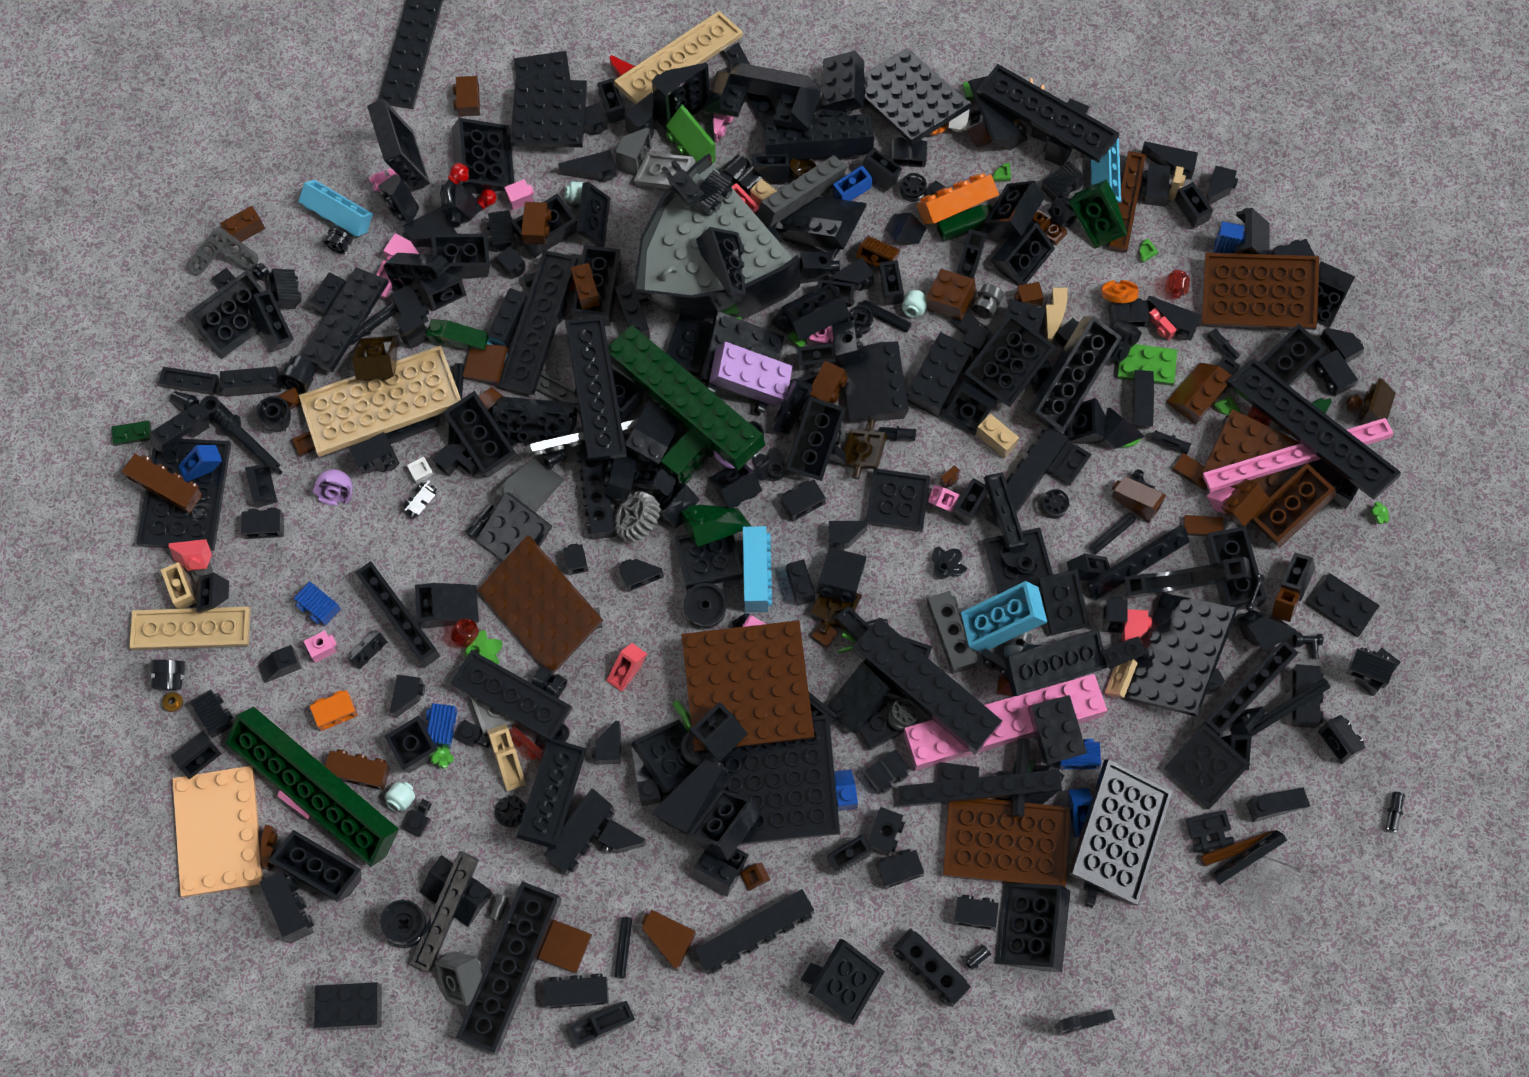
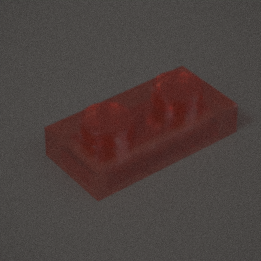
M514 726L509 731L512 736V742L518 747L522 745L527 749L525 753L532 760L537 758L541 761L544 752Z

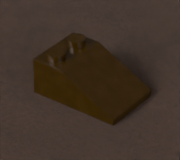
M397 335L360 339L352 358L356 380L370 381L374 378L386 380L394 377L397 363Z

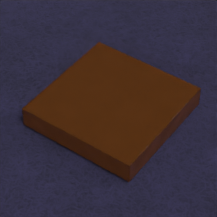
M486 344L485 351L470 349L463 377L469 380L499 383L508 348Z
M553 920L538 959L577 974L592 934Z

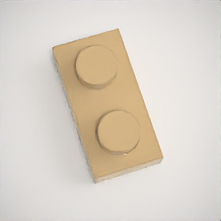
M1176 167L1170 184L1168 200L1174 201L1178 189L1184 185L1186 175H1183V167Z
M1134 659L1114 667L1105 694L1110 697H1125L1137 666V662Z

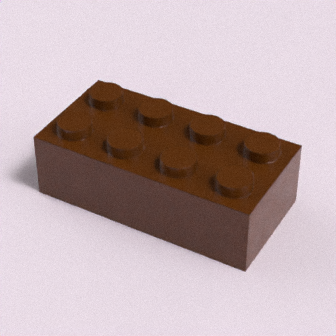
M1306 463L1270 497L1251 521L1280 548L1336 496L1335 488Z

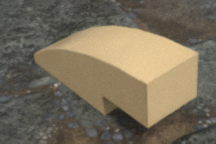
M1052 288L1051 305H1046L1045 338L1051 343L1055 339L1064 317L1068 288Z
M503 724L486 730L506 790L510 791L526 785L507 725Z

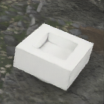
M424 457L407 465L416 483L433 475Z

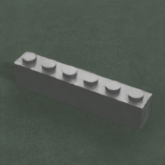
M833 155L764 199L759 207L757 217L769 228L832 188L834 183L843 178L847 166Z

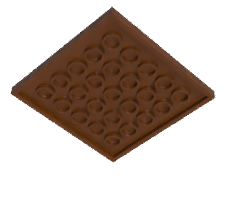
M800 620L681 634L692 727L720 701L748 733L736 747L814 738ZM693 737L694 752L707 751Z

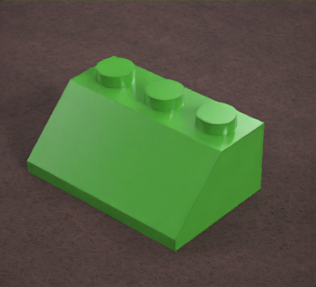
M683 105L680 106L666 125L667 139L670 143H675L677 151L681 156L693 157L697 162L709 153L712 163L716 161L715 143Z

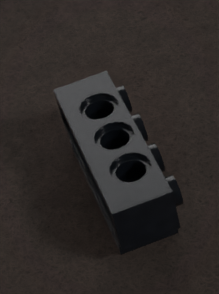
M911 928L893 946L895 950L893 954L901 962L905 960L910 965L908 969L915 976L920 975L925 980L923 983L929 990L933 991L935 989L940 994L938 998L946 1006L950 1004L953 1007L971 988L967 980L916 931L914 932ZM918 950L921 956L914 958L911 956L910 951ZM932 964L936 971L933 973L928 972L925 969V965ZM948 979L951 986L948 988L943 987L940 980Z

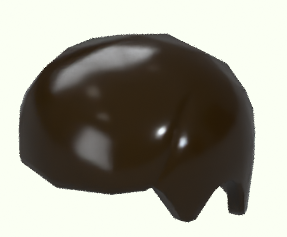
M793 158L789 162L790 174L794 180L817 166L812 159L795 160Z

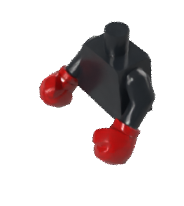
M455 163L452 166L447 177L448 180L444 185H441L440 191L441 211L450 219L449 224L454 228L460 227V224L471 221L482 209L484 210L486 207L493 205L497 200L496 194L491 189L482 190L481 196L477 199L459 183L460 181H467L469 178V170L462 163Z

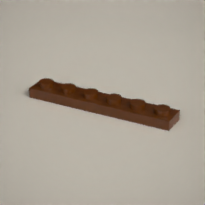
M1128 151L1121 184V203H1118L1127 235L1111 241L1109 245L1111 250L1127 253L1146 154Z

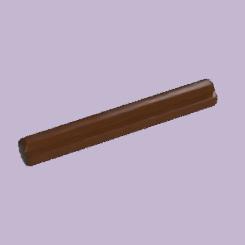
M1274 830L1204 854L1200 857L1202 864L1207 866L1236 856Z

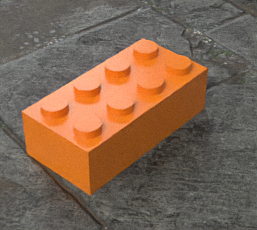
M978 173L968 177L969 181H959L952 184L953 188H943L936 191L937 195H927L920 198L921 202L917 203L916 206L923 224L937 223L998 196L999 193L992 175Z

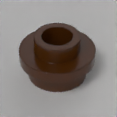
M1359 394L1351 395L1347 399L1348 411L1356 412L1361 407L1363 399Z

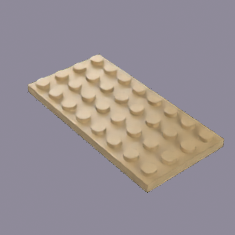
M441 345L398 360L394 377L390 379L374 378L370 381L356 380V377L352 376L298 395L319 457L363 442L382 432L388 433L439 415L461 400Z

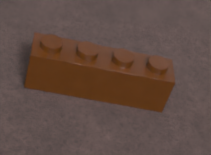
M134 453L121 471L124 476L190 514L202 497L201 492L198 490L199 486L192 481L185 482L184 478L175 472L173 474L169 473L168 469L159 463L157 465L151 463L152 460L147 456H139Z

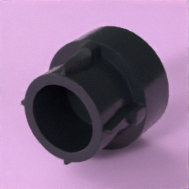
M303 356L291 357L281 370L278 381L287 390L295 387L298 394L307 393L314 380L313 376L316 373L315 365Z
M269 396L260 401L257 406L256 415L263 427L274 432L286 431L291 421V410L283 398Z
M151 660V688L158 690H180L182 688V680H184L186 662L178 660Z

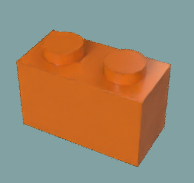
M347 690L337 691L331 697L326 699L320 698L310 705L317 727L321 731L358 716L351 695Z

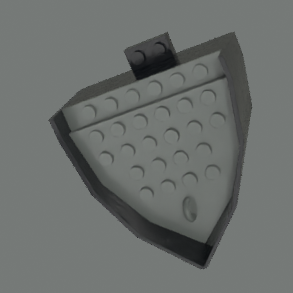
M708 153L693 164L686 173L699 187L712 170L717 173L719 172L712 165V158ZM671 187L661 197L641 235L634 288L664 311L678 315L681 314L706 322L713 321L715 313L718 311L733 317L748 318L786 299L800 288L799 257L796 255L792 258L780 244L782 236L773 226L769 228L757 217L758 212L754 214L733 188L728 199L724 198L721 202L720 209L717 212L713 211L708 216L694 206L688 207ZM709 227L739 233L744 248V253L741 255L744 262V267L742 268V274L745 276L746 294L744 296L729 294L701 256L696 239Z

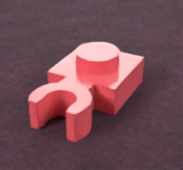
M1154 308L1150 311V322L1156 325L1157 333L1169 341L1174 337L1177 329L1165 316L1161 317L1157 309Z

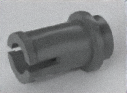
M497 893L496 897H493L495 900L488 917L500 921L504 908L509 902L507 901L508 897Z

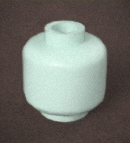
M572 181L565 187V200H568L570 205L580 206L582 184L585 182Z
M919 290L909 291L902 303V310L911 318L922 316L927 307L926 295Z
M407 782L394 783L385 795L387 807L394 812L407 810L415 799L413 787Z

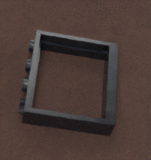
M384 99L367 105L384 161L413 190L423 189L429 185V178L413 129Z

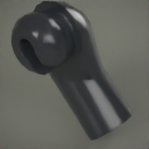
M1137 469L1134 471L1132 480L1150 488H1155V486L1145 483L1142 470Z

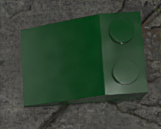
M1107 179L1075 193L1070 199L1071 207L1095 248L1127 235L1116 196Z
M699 504L691 505L687 509L681 510L685 529L697 547L742 532L743 527H751V524L739 508L729 509L728 507Z

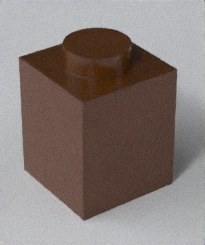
M1039 282L1017 286L1014 300L1036 307L1042 306L1044 297Z
M1281 587L1275 599L1271 616L1291 622L1297 609L1300 593Z

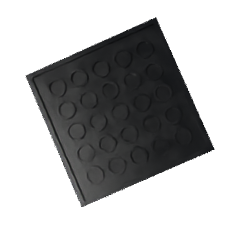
M829 715L812 716L813 739L736 747L720 761L724 767L729 769L727 773L732 776L725 790L753 799L761 814L739 845L841 834Z

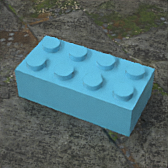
M766 526L743 527L745 613L768 612V606H772V588H768L772 587L771 570H767L771 569L770 533H767Z
M1027 581L961 612L969 648L981 653L985 648L988 650L1047 623L1039 588Z

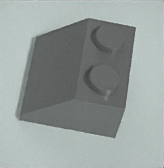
M649 128L623 136L620 143L616 144L614 153H616L618 170L637 175L647 152H650L652 148Z
M455 951L436 960L435 964L445 1000L465 1006L470 1005L482 978L481 963L477 957Z

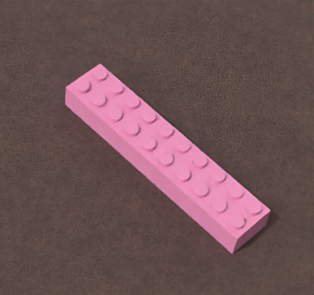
M1095 674L984 705L1002 720V724L977 753L1014 743L1019 739L1035 737L1027 707L1070 695L1078 724L1104 717L1107 708ZM934 720L904 729L903 734L915 771L937 765L940 762L944 763L973 754Z

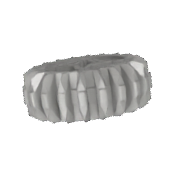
M646 492L630 494L629 498L623 504H620L621 507L616 510L618 513L614 516L615 521L613 523L615 525L614 530L621 538L630 542H638L639 539L643 540L645 535L649 536V532L654 530V525L658 524L657 519L660 518L658 513L661 511L659 508L660 504L655 497Z

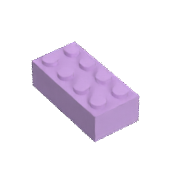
M724 342L715 350L709 383L777 407L783 403L788 393L793 366Z

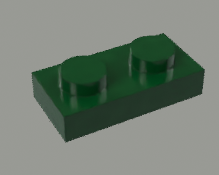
M149 420L111 426L114 446L150 440L152 429Z

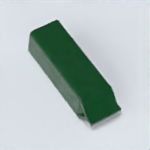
M979 205L937 222L936 228L942 241L945 242L968 234L969 229L979 230L985 228L983 222L992 209L991 205Z

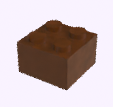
M940 269L926 296L928 310L962 321L977 292L975 279Z

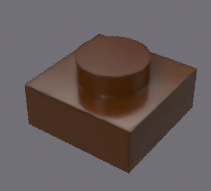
M954 465L940 477L939 484L943 488H946L948 485L953 486L959 480L960 470Z

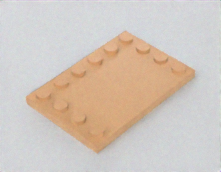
M247 766L196 774L190 780L187 776L173 778L181 897L260 885V881L263 880L254 767Z

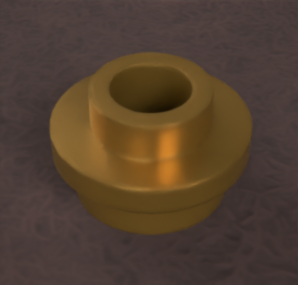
M170 692L163 698V706L167 711L175 712L183 705L182 696L176 692ZM174 698L175 702L169 704V701Z

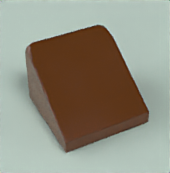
M755 863L740 873L748 891L771 881L763 863Z

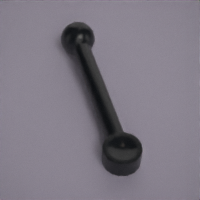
M1259 574L1256 578L1257 584L1249 604L1245 607L1247 611L1253 610V602L1260 584L1265 580V576Z

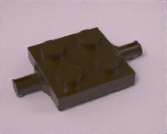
M868 418L865 429H850L844 449L847 462L841 464L854 468L851 476L853 479H860L862 469L878 470L887 434L873 430L876 420Z
M856 593L854 603L819 595L810 612V615L823 621L819 632L821 634L823 632L826 635L830 625L843 629L834 620L835 617L847 606L856 611L862 595Z

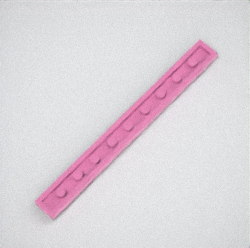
M1386 418L1347 429L1365 445L1393 437V431ZM1297 444L1203 473V478L1209 492L1243 483L1245 479L1253 480L1321 458L1303 444Z

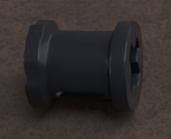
M563 449L551 451L548 454L541 455V460L544 466L551 470L555 464L560 461L564 462L566 455Z

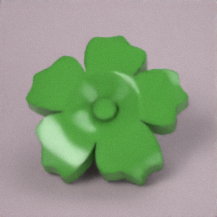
M1378 501L1375 502L1374 507L1370 511L1374 515L1377 524L1388 523L1389 512L1387 507Z
M437 747L438 751L431 757L430 761L433 764L438 763V766L442 769L447 768L448 764L454 761V756L450 754L448 748L442 747L441 749Z

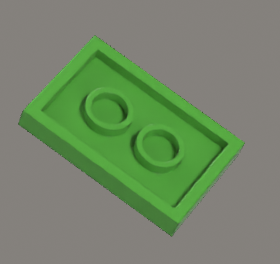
M1135 344L1131 347L1128 356L1119 363L1117 379L1134 381V370L1154 371V384L1173 386L1175 382L1177 349Z

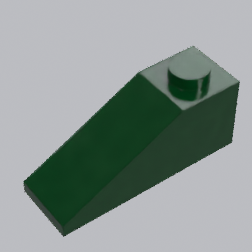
M431 319L426 333L430 341L437 346L485 351L488 341V332L448 320Z

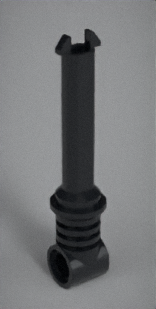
M209 395L202 399L201 408L220 426L223 434H233L272 472L277 471L280 475L283 473L279 469L280 464L241 427L239 415L232 414L215 396ZM216 404L215 408L210 410L211 406Z

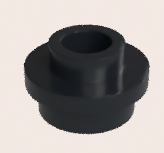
M262 263L252 266L254 277L265 281L269 275L267 267Z

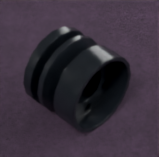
M404 899L393 901L383 911L380 920L382 932L389 943L403 949L417 945L427 926L420 907L414 902ZM402 922H403L404 924H406V923L408 922L409 928H408V929L402 928L400 924H401Z

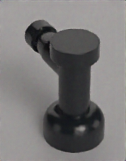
M1297 632L1292 636L1294 647H1301L1303 643H1310L1311 659H1319L1318 645H1323V634L1303 636L1301 632Z

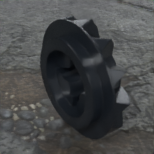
M508 795L500 798V801L495 805L494 814L501 825L515 827L521 824L526 805L519 797ZM509 803L513 809H516L512 813V819L508 813H505V810H508Z

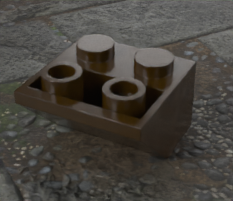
M1378 378L1375 384L1372 383L1369 391L1365 393L1363 399L1365 404L1364 407H1361L1358 418H1361L1359 425L1383 418L1388 419L1396 392L1382 378Z

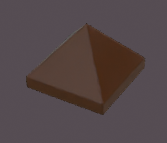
M295 387L277 395L287 402L290 410L301 405L299 394Z
M999 674L996 694L1012 696L1009 679Z

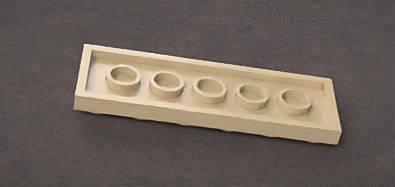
M250 607L213 608L202 613H197V608L133 610L130 649L249 646Z

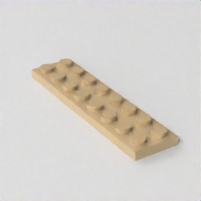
M718 11L614 80V86L636 105L651 92L653 93L652 80L656 75L662 74L666 70L704 63L743 36V32Z

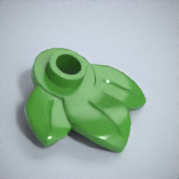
M485 630L479 631L472 637L471 644L466 648L465 657L468 656L471 650L478 651V654L499 664L500 662L496 654L500 651L503 642L498 639H487Z

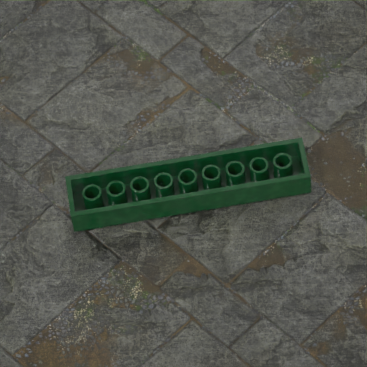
M633 325L608 346L610 360L613 365L737 470L742 468L765 446L763 434Z
M254 706L237 714L225 744L367 865L372 867L386 858L399 831L398 827Z

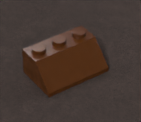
M1200 362L1166 403L1196 425L1229 387L1227 386V380L1232 375L1218 365Z

